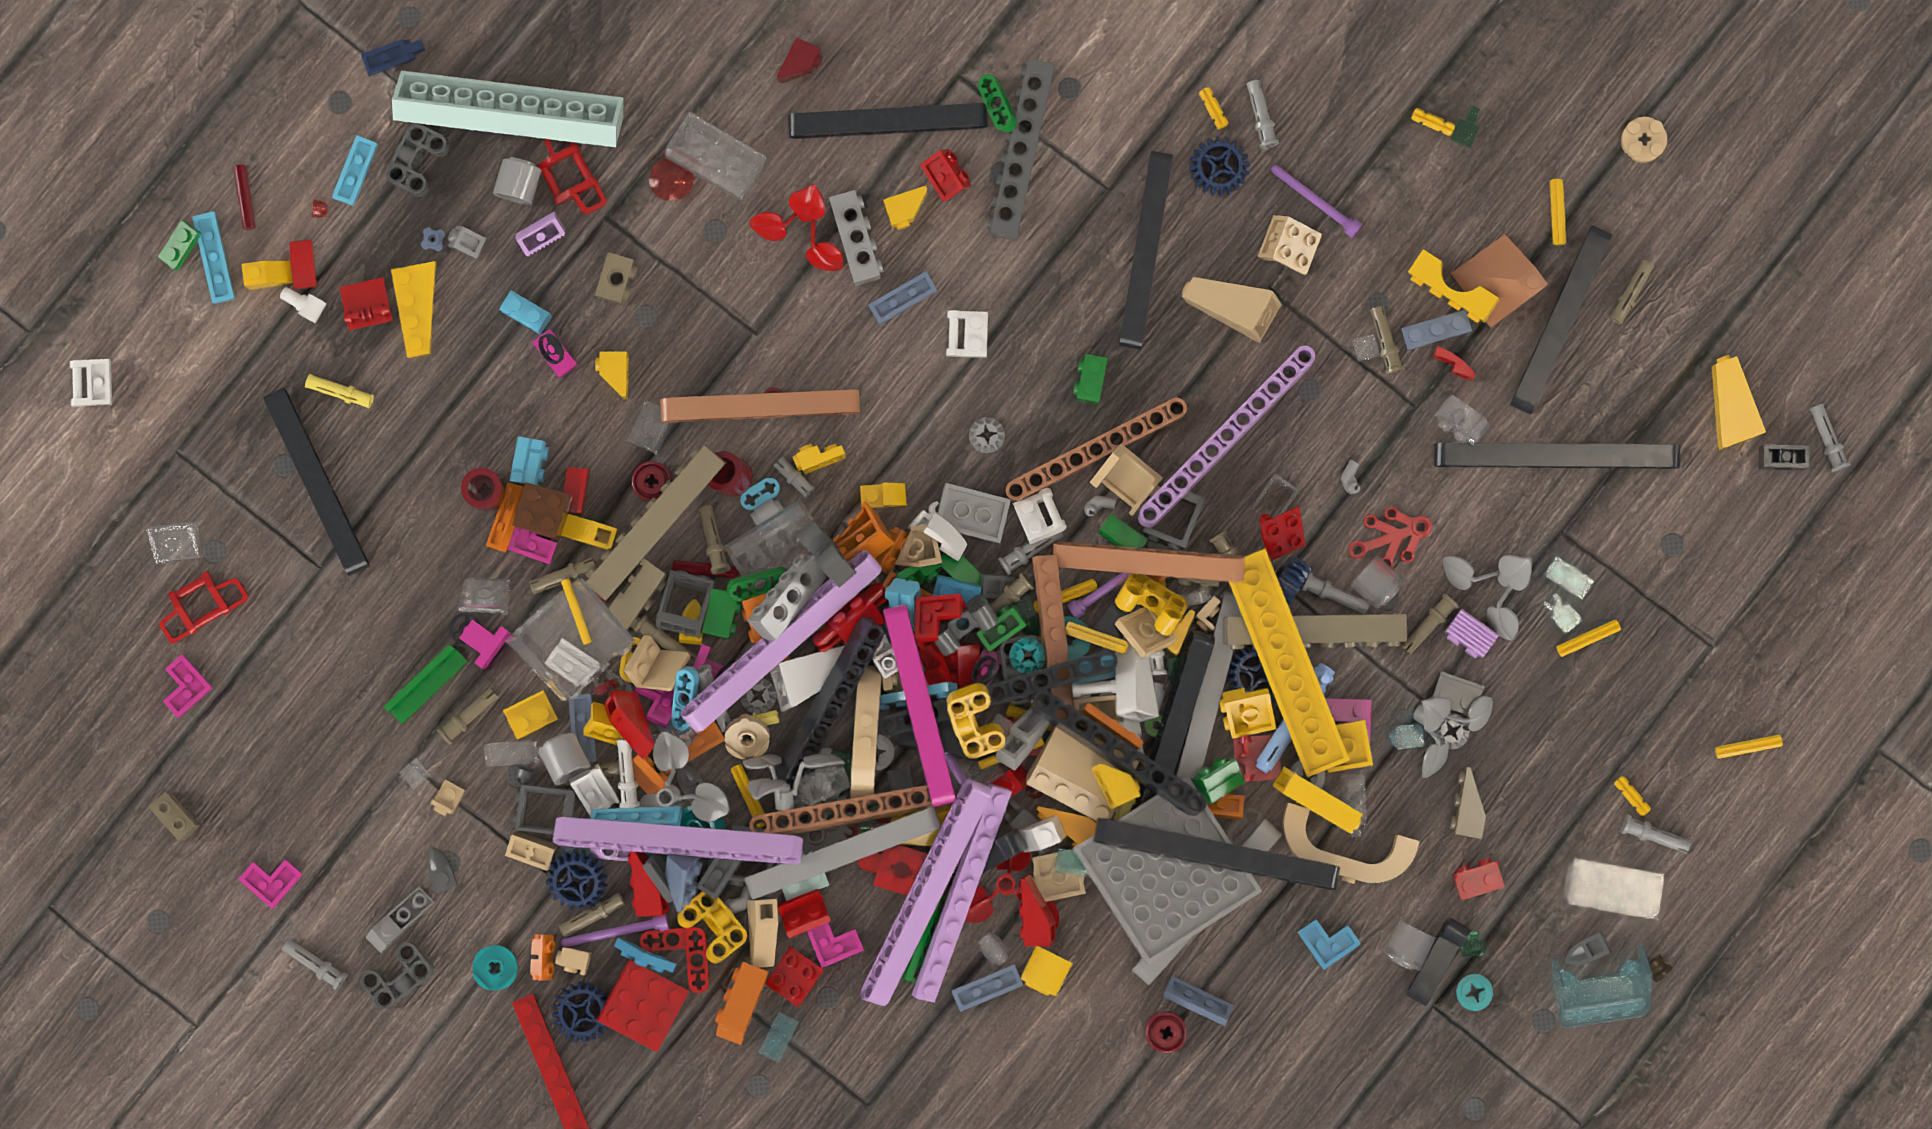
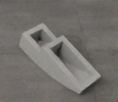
M1037 700V703H1038L1039 706H1041V707H1046V706H1047L1046 704H1044V703H1042L1041 701ZM1030 707L1010 728V735L1005 739L1004 746L996 751V760L1015 770L1038 743L1050 722L1036 714Z

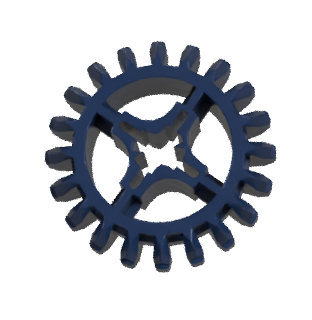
M1216 136L1215 143L1208 138V146L1201 142L1199 147L1202 151L1194 149L1193 153L1197 157L1190 158V162L1196 164L1189 167V171L1196 172L1191 175V179L1199 178L1195 186L1205 185L1202 192L1206 193L1209 188L1211 189L1210 196H1214L1215 191H1219V197H1223L1224 190H1226L1228 195H1232L1231 187L1236 191L1240 190L1238 183L1245 184L1246 182L1242 176L1249 175V171L1243 169L1250 166L1249 162H1243V160L1248 158V154L1240 155L1244 148L1240 146L1235 149L1234 147L1237 144L1235 140L1231 145L1227 144L1228 137H1225L1223 143H1220L1219 136ZM1214 150L1225 151L1220 157L1207 155ZM1231 155L1237 162V173L1232 171L1233 168L1228 165ZM1225 158L1223 163L1224 170L1222 171L1221 169L1220 171H1217L1214 175L1216 170L1215 163L1218 164L1219 162H1222ZM1202 160L1211 169L1208 179L1204 176L1201 169ZM1220 176L1232 178L1227 183H1214Z
M1297 557L1289 561L1278 577V582L1288 606L1311 571V567Z
M1253 645L1250 646L1251 653H1248L1244 648L1241 649L1243 657L1239 654L1234 655L1238 663L1230 661V665L1235 667V670H1228L1227 673L1234 675V678L1227 680L1228 683L1235 682L1236 686L1230 689L1231 691L1244 688L1240 682L1239 671L1250 678V684L1248 689H1245V693L1255 691L1259 683L1269 684L1261 661L1255 668L1242 665L1245 660L1251 657H1259L1255 649H1253ZM1262 666L1261 671L1265 679H1259L1253 686L1255 680L1251 672L1258 671ZM1272 689L1269 690L1271 703L1274 702Z
M576 849L572 850L571 855L564 851L563 857L558 855L555 858L556 862L550 863L549 867L551 869L546 873L550 877L546 880V884L551 886L548 892L555 893L553 900L561 899L560 906H563L565 902L568 903L569 910L572 909L573 905H576L579 911L582 908V904L587 909L590 908L591 902L594 904L598 903V897L602 898L604 895L603 890L607 888V884L604 881H607L608 876L602 874L606 870L605 866L598 867L601 860L593 861L594 854L591 853L587 857L585 856V850H582L580 855L577 854ZM577 865H581L587 869L582 870ZM567 866L568 877L560 882L559 872ZM573 877L580 878V883H577V880L573 881ZM594 877L595 886L587 893L585 883ZM567 890H573L576 894H572Z
M579 981L578 989H576L573 983L569 984L571 992L563 988L561 991L565 997L557 995L556 999L561 1003L552 1005L553 1008L559 1009V1012L552 1013V1017L559 1016L560 1019L555 1021L554 1025L562 1024L563 1026L558 1032L561 1034L567 1030L566 1039H570L572 1034L575 1035V1043L579 1041L580 1036H582L583 1043H587L588 1035H590L592 1041H595V1032L603 1036L604 1032L601 1030V1027L605 1029L610 1028L596 1021L598 1017L592 1012L594 999L598 1001L601 1011L607 999L603 1000V997L607 994L606 991L601 992L600 995L597 993L600 989L599 985H596L591 990L592 982H587L586 988H583V982ZM578 993L589 994L582 1004H577L569 999ZM587 1005L586 1013L589 1016H583L579 1019L580 1012L576 1008H583V1006ZM565 1006L574 1014L571 1026L565 1017ZM584 1020L596 1024L589 1031L576 1030Z

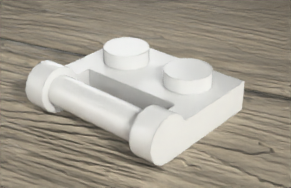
M947 311V318H949V348L946 349V356L987 358L988 312ZM958 319H965L964 349H958Z
M111 360L70 361V368L73 372V399H71V406L112 405ZM82 368H87V398H82Z
M1050 488L1042 489L1035 495L1013 503L1030 545L1058 534L1067 528L1065 521L1061 520L1052 499L1053 493ZM1042 502L1045 503L1053 522L1048 527L1038 506Z
M1116 680L1072 684L1073 698H1088L1093 693H1100V696L1113 695L1116 693Z

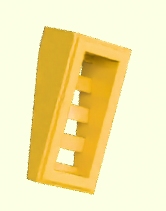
M1193 610L1187 612L1172 632L1177 640L1174 644L1165 648L1174 656L1179 654L1195 616Z

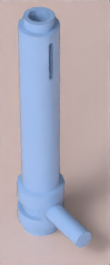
M1319 663L1313 669L1324 694L1326 692L1325 687L1327 684H1331L1335 672L1328 666ZM1284 719L1256 760V767L1264 773L1272 771L1292 740Z

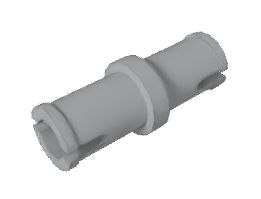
M784 456L778 460L779 463L776 462L774 464V467L787 479L786 482L789 485L792 484L804 498L811 494L810 491H814L815 488L801 475L802 472L796 470Z

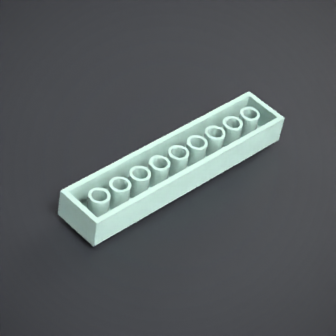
M408 71L400 72L392 98L393 120L610 147H616L623 121L622 97Z

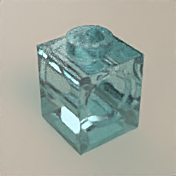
M1423 725L1393 727V732H1390L1391 745H1395V750L1425 747Z

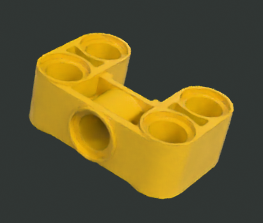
M1130 573L1115 599L1116 605L1123 611L1130 612L1138 604L1154 612L1157 616L1154 627L1163 635L1172 634L1188 607V602L1184 597L1172 592L1162 584L1146 576V574Z
M980 683L953 691L947 696L946 702L952 726L967 757L977 758L997 751L1004 746L1005 737L1002 727L996 723L979 727L974 713L985 710L990 704L989 692L985 685ZM977 694L984 695L981 700L974 699V696ZM955 702L963 703L962 706L957 708L952 706ZM992 734L999 735L995 740L989 739ZM970 742L978 743L975 747L967 746Z
M701 892L691 900L690 905H686L682 912H679L677 915L678 923L685 928H690L703 919L718 937L706 950V957L712 963L722 962L746 941V930L719 897L715 900L705 892ZM701 898H709L712 905L710 907L704 906ZM685 911H690L693 913V921H688L685 919ZM735 932L739 934L740 942H733L730 938V933ZM714 946L722 949V956H716L713 953Z

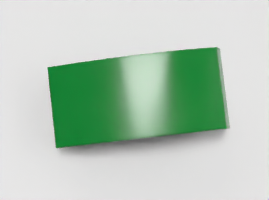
M944 552L940 555L942 560L941 569L949 577L980 585L981 574L966 558L961 555L957 561Z
M942 564L909 567L899 572L895 579L919 582L920 587L927 582L931 584L937 579Z

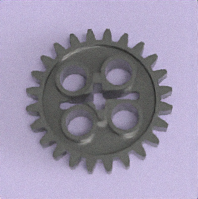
M822 784L819 785L818 790H815L813 785H810L809 792L801 788L802 795L797 794L795 796L796 800L794 801L793 809L813 806L818 801L830 803L846 800L847 798L844 796L839 799V790L832 794L831 786L824 791ZM848 807V808L845 810V814H846L847 816H853V815H854L853 812H847V811H849L852 807ZM826 811L822 815V818L825 820H830L834 817L832 811ZM804 815V816L808 817V820H807V822H806L805 824L810 823L811 820H812V817L809 816V815ZM781 819L782 821L787 822L786 824L781 825V828H786L789 825V821L787 819ZM855 824L827 828L831 836H827L823 829L793 834V836L803 839L802 849H804V855H807L809 852H815L846 840V835H853V832L848 827H853ZM819 832L822 834V838L819 841L814 842L810 840L813 833Z

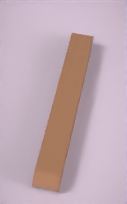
M859 390L660 399L662 423L861 413Z
M1173 398L1012 480L1006 486L1008 499H1011L1012 502L1023 500L1110 456L1119 446L1113 445L1110 442V437L1114 434L1120 435L1123 440L1121 444L1127 447L1182 419L1187 411L1185 401L1181 398ZM1175 403L1179 404L1183 411L1181 414L1175 415L1171 412L1170 406ZM1153 414H1159L1163 422L1159 425H1154L1150 421V417ZM1133 424H1139L1142 427L1143 432L1140 435L1131 433L1130 427ZM1092 445H1100L1103 450L1102 454L1098 456L1093 455L1090 452ZM1079 455L1083 462L1079 466H1074L1070 463V457ZM1059 465L1063 470L1062 474L1053 476L1050 473L1051 466ZM1033 475H1038L1042 478L1043 482L1040 486L1031 485L1029 480ZM1014 485L1022 488L1023 492L1018 497L1012 496L1009 492L1010 488Z
M1075 542L1053 543V555H1057L1058 567L1229 582L1244 581L1245 557Z
M928 785L757 815L751 819L750 829L751 832L793 835L916 813L933 807ZM922 795L925 799L921 804H915L912 801L913 797ZM893 799H899L902 801V804L898 808H893L890 806V802ZM877 803L880 807L876 812H870L867 810L868 805ZM950 803L935 806L934 808H944L948 806ZM848 807H854L857 809V812L853 816H847L845 810ZM832 811L834 817L831 820H825L822 818L823 813ZM803 815H809L812 817V820L808 824H802L800 818ZM787 819L789 825L786 828H779L777 826L778 821ZM758 823H764L767 825V828L763 832L755 831V826Z

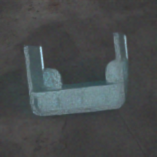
M1639 946L1638 960L1626 961L1620 967V974L1576 980L1574 973L1570 971H1561L1558 959L1554 958L1552 982L1560 1025L1565 1028L1638 1018L1648 1014L1651 1003L1652 973L1644 946Z

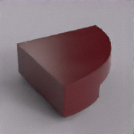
M615 678L599 685L594 690L598 696L602 697L618 688L619 683Z

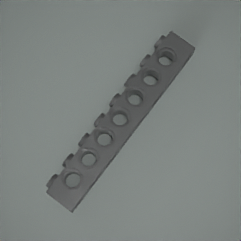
M1028 58L1027 65H1022L1020 77L1024 78L1023 85L1018 86L1015 99H1019L1018 107H1013L1017 124L1014 130L1007 133L1006 142L1010 144L1008 151H1003L1001 164H1005L1003 173L999 172L996 183L997 186H1000L999 194H994L991 207L995 208L994 216H989L987 229H990V236L1012 241L1017 240L1055 64ZM1031 80H1037L1041 86L1038 89H1031L1028 83ZM1031 101L1036 105V108L1033 111H1027L1023 105ZM1022 123H1027L1031 126V130L1023 133L1018 127ZM1023 145L1026 147V152L1019 155L1014 152V147ZM1017 166L1022 172L1019 176H1012L1009 173V169ZM1007 188H1013L1016 190L1017 195L1013 198H1008L1005 196L1004 191ZM1002 210L1011 211L1012 217L1008 220L1002 219L999 216Z

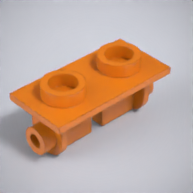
M896 526L893 530L890 529L889 531L895 544L875 558L882 567L881 571L886 575L896 566L895 563L908 537L904 530Z
M534 934L531 955H539V958L531 959L530 975H532V980H552L554 973L553 953L556 947L554 935Z

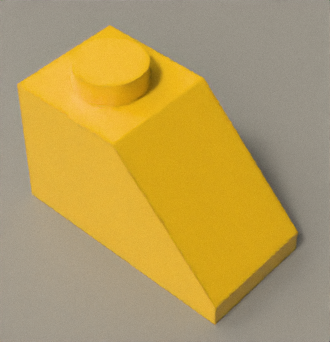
M926 186L883 199L892 229L896 227L898 230L907 228L914 221L928 194Z
M258 261L241 264L244 286L249 290L293 284L291 261Z
M600 352V357H596L595 360L596 371H599L601 377L623 399H628L629 354L627 352Z
M1098 764L1091 768L1110 809L1140 796L1138 792L1140 791L1139 784L1136 779H1132L1130 774L1104 764Z

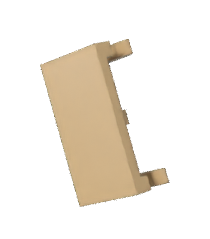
M516 830L511 836L505 856L548 871L550 863L554 861L553 857L559 845Z

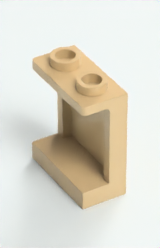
M1120 444L1090 483L1096 488L1101 483L1107 486L1132 507L1129 514L1133 516L1137 510L1140 512L1143 505L1147 502L1146 499L1149 496L1152 497L1161 488L1158 484L1163 477L1124 445Z

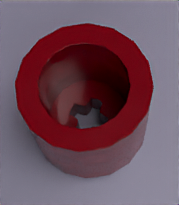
M716 452L726 463L711 479L708 486L725 496L736 497L742 495L749 489L752 483L753 474L751 467L745 460L731 452ZM731 472L735 473L732 480H729L728 478L731 477Z
M655 461L645 462L634 471L632 488L640 499L645 503H649L653 497L658 499L663 494L660 489L668 480L673 482L674 478L669 469L662 463ZM651 475H654V478L658 480V484H654L653 488H650L649 484L646 483V479H650Z
M487 468L473 469L462 480L461 493L463 498L469 505L479 511L494 510L504 499L506 488L503 480L495 472ZM483 485H487V488L491 489L487 497L479 493L483 489Z
M1156 1012L1148 1019L1145 1025L1146 1040L1158 1052H1175L1186 1041V1025L1181 1017L1173 1012ZM1169 1026L1173 1035L1163 1039V1034L1160 1033V1030Z

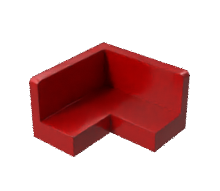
M961 594L916 597L914 639L921 649H926V642L939 641L940 620L962 618V609H966L967 604Z

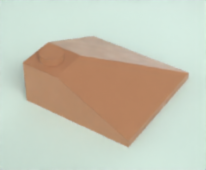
M1505 234L1451 273V276L1463 292L1472 291L1481 286L1499 298L1500 301L1486 320L1490 328L1548 286L1536 267Z

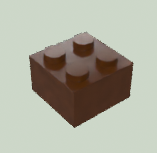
M525 482L512 526L560 541L573 497L569 494Z

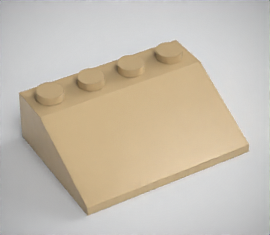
M1055 726L1028 771L1026 784L1096 821L1097 818L1111 819L1117 807L1110 809L1091 768L1098 764H1104L1117 770L1120 769ZM1075 727L1078 732H1080V733H1083V732H1084V731H1082L1081 729ZM1094 737L1096 744L1104 745L1103 741ZM1114 748V755L1117 758H1123V752ZM1133 761L1134 769H1136L1139 761Z

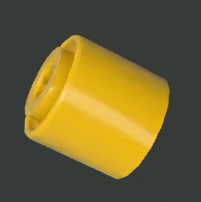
M1036 946L1021 975V980L1026 982L1025 985L1047 996L1050 994L1057 996L1072 963L1048 950Z

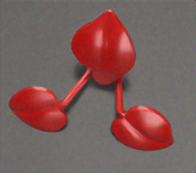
M815 183L794 192L790 196L789 205L794 212L785 222H783L779 214L774 212H762L750 219V227L758 235L770 241L782 240L787 233L785 226H788L796 216L803 222L811 221V246L813 248L806 251L808 261L814 267L825 271H837L844 268L843 255L838 247L828 242H820L817 245L815 243V221L822 218L825 214V203Z
M1022 851L995 866L999 870L1007 869V873L999 877L997 888L994 889V892L989 897H987V892L984 888L977 886L964 922L980 923L990 918L994 909L989 901L998 893L1004 896L1014 894L1022 901V895L1015 890L1016 884L1010 874L1011 870L1019 872L1029 865L1031 860L1030 852ZM1048 901L1046 904L1053 914L1055 926L1058 928L1060 922L1058 909L1053 901Z

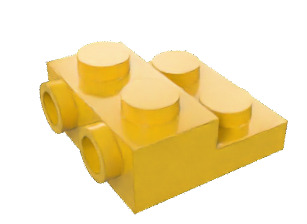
M808 444L799 448L800 452L792 456L798 471L803 470L805 475L846 459L842 445L837 447L836 444L825 447V452L820 453L817 445L813 447L812 444Z
M1244 688L1222 693L1223 699L1219 700L1222 713L1226 712L1227 717H1223L1225 730H1230L1232 739L1276 729L1268 688L1245 693Z
M1366 720L1336 724L1350 760L1327 769L1328 773L1373 765Z

